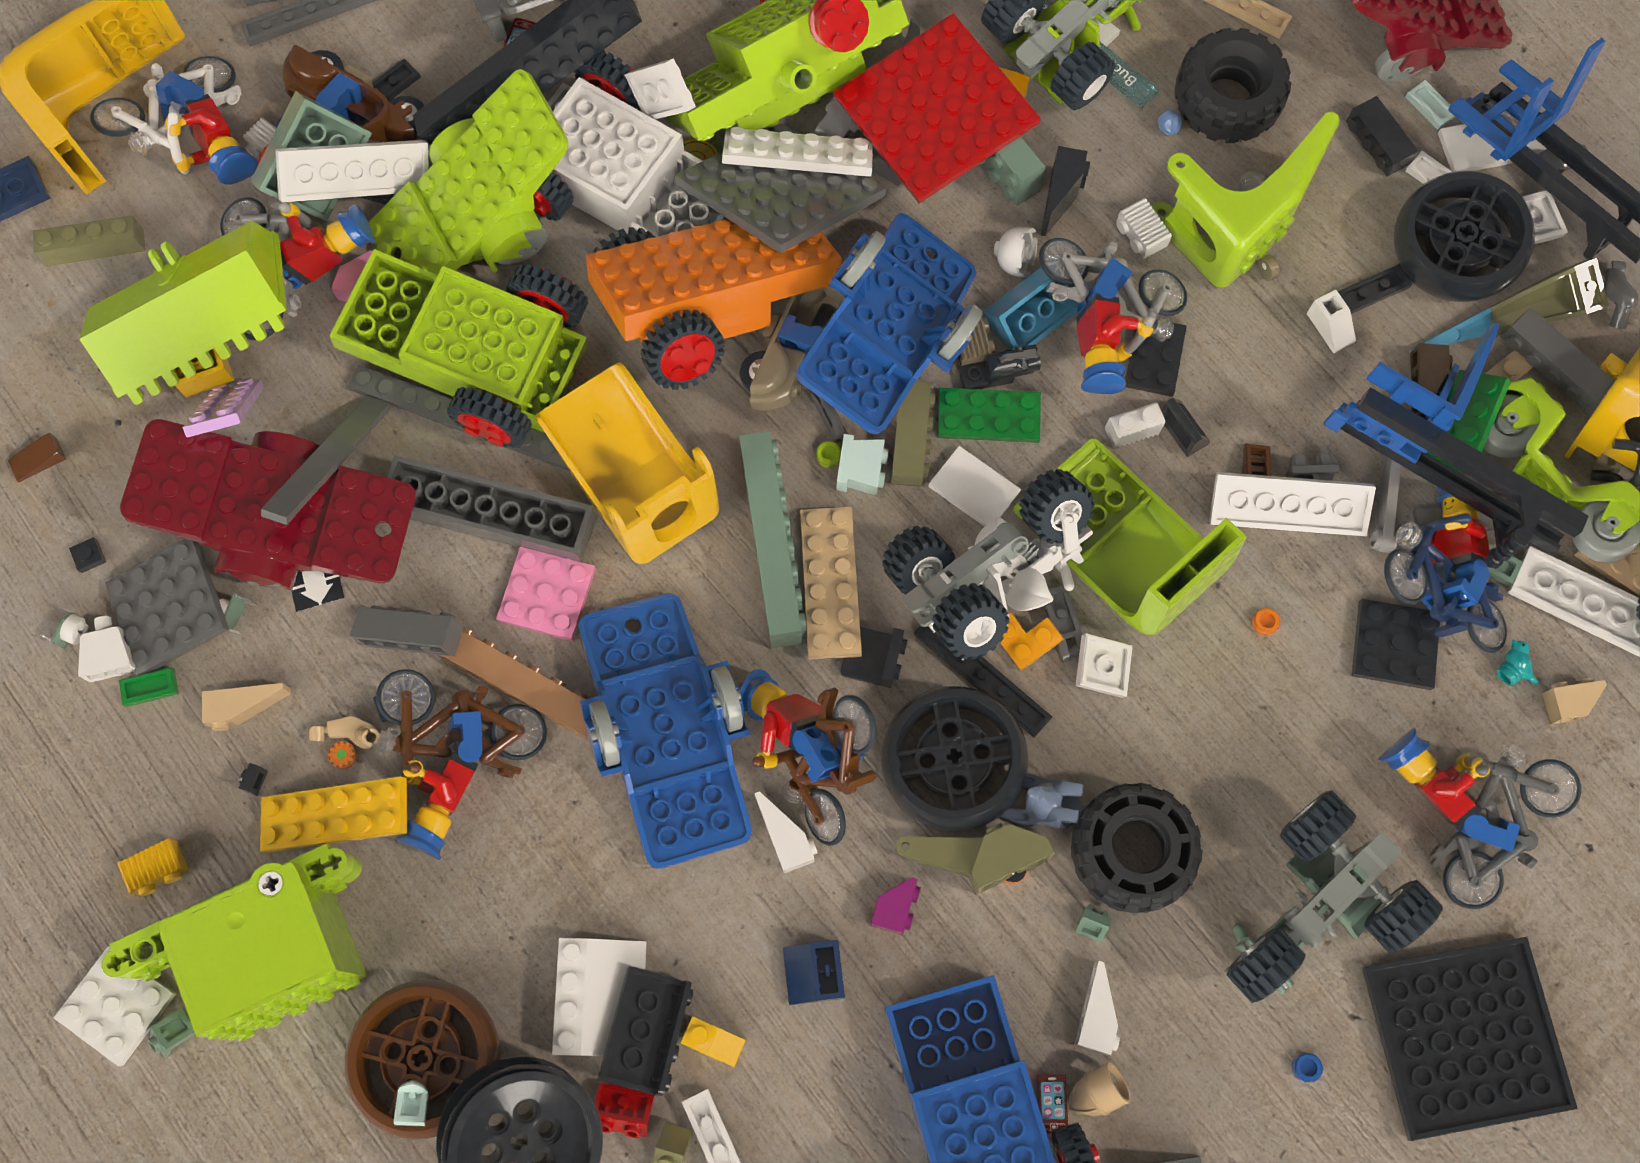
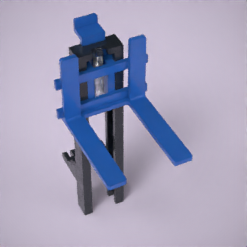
M1600 38L1587 49L1562 98L1550 90L1554 82L1552 78L1549 77L1541 83L1538 78L1531 75L1511 59L1500 67L1499 72L1518 87L1513 91L1505 83L1501 82L1491 89L1489 94L1481 92L1473 99L1471 97L1466 100L1459 98L1449 106L1448 111L1467 126L1463 130L1465 135L1469 138L1475 134L1479 135L1495 149L1490 154L1497 161L1500 159L1512 161L1586 222L1588 246L1583 253L1586 259L1593 258L1611 243L1635 264L1640 261V238L1628 229L1633 219L1640 224V192L1554 124L1569 112L1606 40ZM1525 95L1531 97L1529 103L1523 99ZM1541 106L1546 109L1543 113L1539 112ZM1536 139L1618 206V219L1613 217L1531 150L1527 144Z

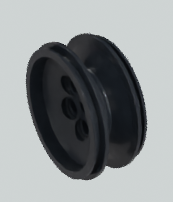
M514 1056L496 1060L469 1075L456 1088L447 1101L441 1114L436 1134L438 1163H600L603 1148L600 1116L587 1091L560 1066L545 1059L529 1056ZM524 1102H529V1111L522 1115L517 1114L518 1107ZM501 1113L503 1115L501 1122L495 1126L489 1125L491 1116ZM551 1121V1127L547 1132L540 1133L538 1131L541 1123ZM518 1133H523L522 1139L519 1138L516 1140V1143H511L512 1137L515 1138L518 1136ZM490 1143L496 1144L492 1154L482 1155V1149L485 1145ZM540 1150L545 1152L542 1160L532 1162V1156L535 1152Z

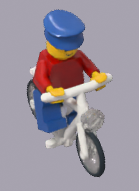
M205 56L196 58L185 66L183 73L176 74L169 71L165 76L163 75L162 67L158 63L152 64L151 73L153 79L148 80L143 87L145 95L149 97L148 124L145 122L143 108L135 101L126 98L103 100L90 113L91 124L98 132L112 137L129 135L128 144L134 153L145 156L147 151L151 150V146L154 143L169 148L172 160L182 174L189 173L190 164L198 165L209 161V168L218 175L219 181L225 185H231L251 177L258 167L257 159L249 154L245 148L241 147L236 139L231 137L229 126L217 106L225 102L229 105L236 104L240 99V95H242L241 88L238 85L230 88L236 78L233 66L226 60L218 57ZM159 102H161V103H160L161 113H162L163 121H166V122H165V125H163L162 127H160V128L158 129V126H159ZM184 125L189 127L192 136L202 149L191 153L190 157H186L185 154L181 153L178 135L181 133V126Z

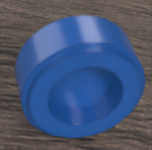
M1301 1053L1294 1058L1292 1071L1295 1077L1302 1082H1315L1323 1073V1065L1316 1055Z

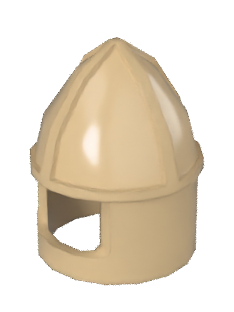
M1108 1062L1091 1072L1087 1071L1084 1073V1076L1075 1084L1069 1095L1068 1108L1077 1114L1094 1117L1107 1116L1112 1111L1130 1103L1131 1096L1120 1071L1113 1063ZM1110 1072L1112 1073V1075L1114 1076V1078H1115V1080H1116V1084H1115V1085H1114L1113 1080H1112V1078H1111Z

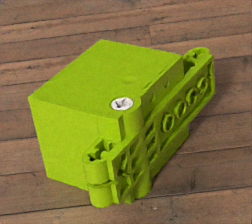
M324 844L283 864H264L252 874L251 879L109 944L111 951L107 952L102 959V970L109 977L129 980L143 979L144 982L158 978L161 976L160 971L171 967L196 1037H207L209 1040L218 1038L219 1041L229 1039V1041L238 1039L239 1042L247 1040L256 1035L255 1030L264 1026L265 1029L272 1028L282 1023L281 1018L289 1014L292 1016L302 1014L308 1010V1005L318 1001V1004L327 1002L335 997V992L343 988L344 991L352 990L361 985L360 980L367 977L335 896L336 893L347 888L346 884L353 882L359 877L362 871V863L356 856L334 848L329 844Z

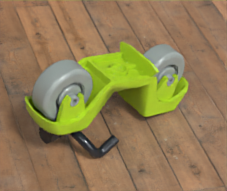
M1532 378L1511 382L1483 449L1492 455L1503 458L1520 456L1514 465L1513 471L1589 516L1582 533L1575 538L1572 537L1575 546L1583 555L1603 563L1617 562L1628 557L1636 548H1640V442L1614 438L1612 443L1613 449L1635 451L1638 454L1636 469L1629 482L1614 472L1592 470L1591 480L1611 483L1575 488L1570 478L1565 474H1561L1554 467L1550 457L1540 452L1554 435L1565 417L1563 406L1546 393L1541 383L1535 382Z

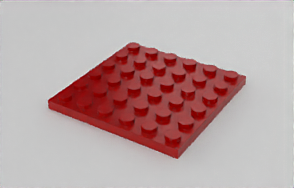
M954 13L834 91L835 99L919 204L1019 138L1041 121L1036 111Z

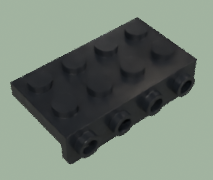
M627 967L599 1070L598 1081L653 1096H663L664 1091L667 1092L672 1081V1074H669L672 1062L675 1063L679 1053V1046L676 1045L678 1036L683 1033L686 1026L685 1009L686 1006L690 1005L694 991L691 989V981H681L636 967Z

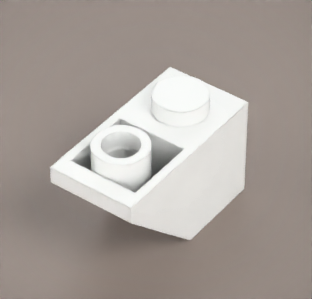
M1337 290L1316 299L1306 314L1333 354L1355 343L1356 337L1350 309Z

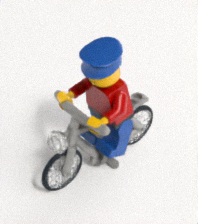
M272 196L267 200V207L272 213L269 214L260 201L251 197H245L231 203L224 211L220 222L222 236L251 220L267 228L270 232L274 231L277 233L279 231L287 313L292 317L298 316L297 309L302 306L300 298L297 294L293 293V289L301 287L303 283L307 285L310 282H314L342 261L341 254H346L357 247L363 248L368 243H376L367 218L357 205L349 206L348 211L337 212L338 219L327 225L325 230L318 222L316 224L300 211L297 205L291 202L289 204L281 202ZM282 312L281 314H279V315L281 316L282 320H283L284 312ZM268 320L261 323L267 333V337L275 332ZM250 330L244 332L247 339L256 340Z
M1053 238L1045 242L1040 248L1039 262L1044 273L1057 283L1068 286L1065 287L1051 282L1046 292L1052 293V298L1056 301H1065L1069 298L1080 303L1077 308L1076 328L1080 352L1085 357L1084 381L1081 384V389L1094 394L1119 393L1126 386L1125 378H1123L1126 368L1119 362H1123L1131 357V353L1151 334L1160 342L1171 337L1174 329L1171 318H1157V315L1174 316L1183 311L1187 303L1186 289L1174 274L1166 270L1154 269L1146 272L1141 277L1138 285L1139 297L1129 278L1133 271L1128 269L1127 261L1123 258L1112 257L1117 251V243L1109 242L1097 257L1086 256L1080 246L1073 241L1064 238ZM1088 272L1098 273L1094 280L1084 281ZM1121 287H1123L1137 315L1126 310V303L1118 293ZM1123 328L1137 329L1129 343L1125 342L1117 347L1120 343V331Z

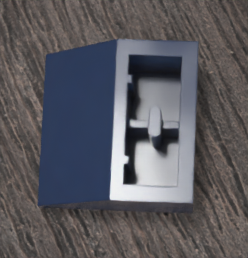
M838 940L783 948L789 1005L845 999Z

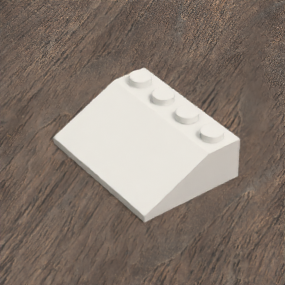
M559 938L552 1055L604 1056L627 967L632 966L646 970L647 942Z

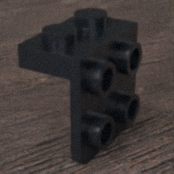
M860 627L862 657L844 658L841 666V675L891 688L893 679H899L902 665L897 664L899 654H905L908 639H903L904 630L894 628L893 634Z

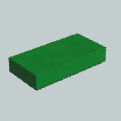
M172 667L119 680L122 705L125 707L179 694L175 669Z

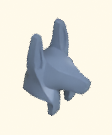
M1027 774L1023 789L1027 790L1025 809H1008L1001 815L1004 819L1019 825H1046L1057 829H1066L1079 821L1083 806L1078 797L1083 796L1084 785L1068 782L1066 779L1047 780L1034 774Z

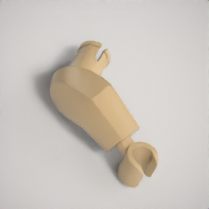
M353 716L327 721V726H313L309 730L310 741H325V733H328L331 739L349 738L355 745L363 749L375 746L380 739L378 730L372 724Z

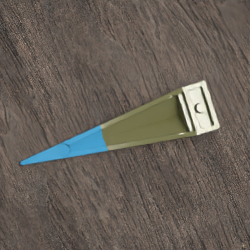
M1590 258L1575 265L1565 267L1423 343L1447 345L1483 337L1484 333L1494 323L1500 325L1497 333L1505 332L1530 307L1547 322L1586 315L1605 308L1609 304L1597 258Z

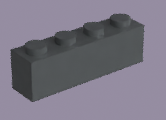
M373 605L371 608L359 607L350 637L364 647L455 656L464 627L455 620L454 615L445 612L433 615L423 610H417L414 613L401 608L386 610L380 606Z

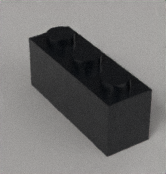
M1378 96L1354 107L1346 120L1350 131L1355 133L1361 141L1363 148L1370 153L1377 167L1387 177L1410 165L1419 152Z

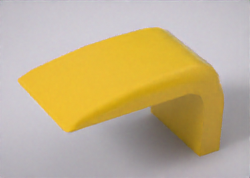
M91 0L60 17L11 50L0 64V88L83 192L88 195L107 181L70 135L69 123L71 117L79 109L185 38V34L165 0Z

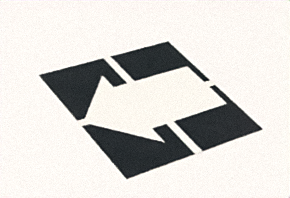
M319 571L297 572L293 590L291 591L296 612L345 598L339 575Z

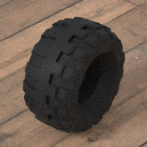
M1224 28L1216 31L1215 35L1210 33L1202 37L1194 47H1190L1178 71L1174 90L1175 99H1177V104H1179L1178 109L1183 119L1190 121L1189 125L1195 132H1202L1207 135V139L1215 142L1217 139L1225 140V143H1236L1239 139L1248 141L1256 138L1260 133L1268 131L1282 113L1291 91L1292 82L1289 81L1291 71L1287 59L1282 58V50L1276 43L1272 45L1268 42V37L1261 33L1257 35L1249 32L1250 29L1239 28L1238 30ZM1220 79L1236 81L1247 89L1250 98L1244 100L1227 98L1214 89L1212 82Z
M1125 783L1103 791L1083 809L1079 821L1075 823L1072 832L1071 859H1073L1075 872L1080 882L1082 881L1096 900L1118 911L1148 913L1172 904L1183 896L1193 884L1198 875L1199 865L1202 862L1201 833L1198 825H1195L1191 817L1192 813L1185 804L1182 805L1176 800L1172 793L1165 789L1155 788L1151 784ZM1136 821L1147 825L1156 833L1161 842L1162 857L1159 864L1153 870L1145 873H1135L1119 863L1113 852L1112 838L1115 831L1121 825Z

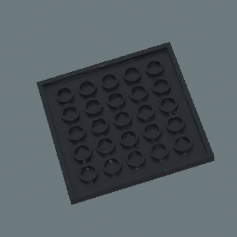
M1527 937L1362 967L1408 1141L1578 1109Z

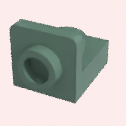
M178 1009L150 1027L149 1045L156 1054L161 1052L164 1058L171 1054L173 1048L195 1035L191 1021L183 1009Z

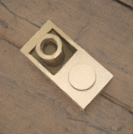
M1585 678L1576 681L1577 684L1568 685L1567 681L1552 684L1550 690L1542 693L1550 724L1577 721L1588 716L1607 686L1606 680L1594 682V678Z

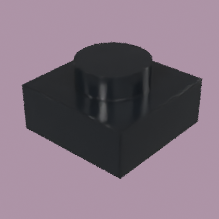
M94 537L69 548L76 568L81 573L106 563L100 544Z
M249 763L248 768L244 769L241 773L239 789L258 796L268 770Z

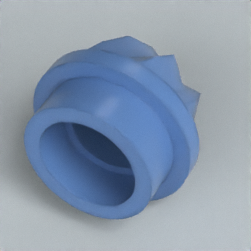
M1174 110L1164 112L1157 120L1159 130L1166 135H1175L1181 129V116L1179 113H1175Z

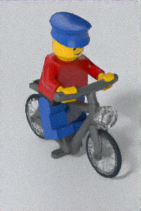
M1412 728L1387 749L1378 760L1386 761L1392 770L1396 769L1407 782L1415 783V787L1441 816L1457 830L1461 831L1454 833L1444 846L1439 843L1432 849L1429 856L1433 859L1430 864L1437 868L1450 852L1457 850L1458 855L1454 856L1445 867L1443 873L1444 889L1449 898L1461 907L1468 909L1485 908L1496 901L1502 892L1504 877L1501 868L1516 856L1519 857L1518 861L1530 869L1538 861L1533 856L1525 852L1522 853L1523 851L1535 849L1538 844V837L1536 833L1528 829L1513 781L1520 784L1521 798L1532 812L1539 816L1555 818L1569 813L1579 802L1581 796L1580 778L1570 765L1556 759L1540 760L1527 768L1524 773L1517 771L1515 768L1519 769L1522 764L1526 765L1528 761L1524 758L1527 753L1515 744H1512L1510 747L1507 745L1502 747L1503 751L1498 762H1490L1481 757L1469 756L1470 753L1457 757L1455 767L1450 766L1446 771H1443L1436 767V759L1427 750L1430 742L1420 739L1417 736L1416 728ZM1472 769L1469 773L1465 771L1462 775L1460 774L1463 770ZM1490 773L1487 782L1474 803L1464 792L1476 782L1474 780L1476 777H1485ZM1500 781L1513 821L1500 817L1497 804L1491 798ZM1481 810H1486L1487 819L1479 815ZM1486 843L1502 848L1492 857L1483 852L1471 851V849Z

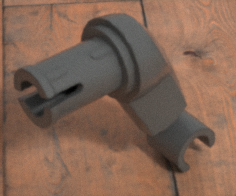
M1612 260V268L1607 269L1604 281L1606 295L1616 304L1609 326L1617 329H1626L1631 309L1638 305V293L1626 278V263Z

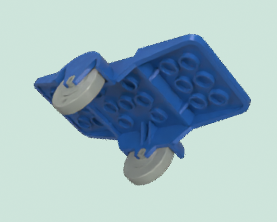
M898 214L884 235L878 231H875L870 237L863 233L828 283L829 286L843 295L844 298L797 367L796 376L798 380L867 432L880 434L888 426L914 383L929 363H934L944 372L950 371L953 367L951 364L974 335L973 330L980 321L983 312L974 304L964 309L961 303L976 276L975 267L907 214ZM927 249L935 254L933 259L927 255Z
M665 593L584 615L579 621V633L595 688L599 695L580 701L588 739L601 777L619 772L622 774L628 801L648 865L655 869H663L746 843L751 836L752 827L735 770L730 741L751 735V733L745 726L743 701L738 685L734 683L729 672L728 661L706 666V663L699 654L682 602L678 596L672 593ZM629 619H636L641 627L636 632H630L626 629L625 623Z

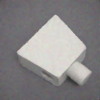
M109 616L96 617L94 619L95 631L82 634L80 637L79 677L88 682H94L135 672L136 666L133 662L130 647L123 638L125 635L124 630L117 626L112 627L111 617Z

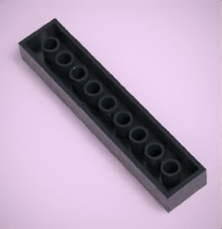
M566 0L413 114L418 136L427 141L431 146L435 138L446 128L459 121L473 118L472 115L516 70L522 69L529 72L542 94H544L641 23L642 19L636 3L633 0Z

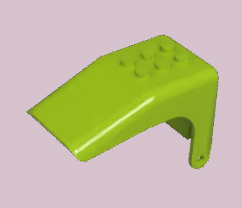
M1334 112L1325 113L1283 165L1261 185L1249 191L1239 192L1223 188L1187 154L1175 153L1169 158L1167 163L1168 172L1179 183L1175 193L1177 202L1174 208L1166 202H1156L1152 205V209L1155 210V213L1159 211L1165 213L1164 216L1158 215V217H1160V220L1163 221V224L1166 225V228L1172 235L1170 242L1213 286L1225 288L1232 284L1242 273L1245 274L1258 258H1262L1271 249L1272 245L1281 241L1288 233L1287 228L1295 220L1293 215L1339 126V116ZM1182 163L1184 167L1179 168L1176 164ZM1196 221L1208 233L1210 238L1198 232Z

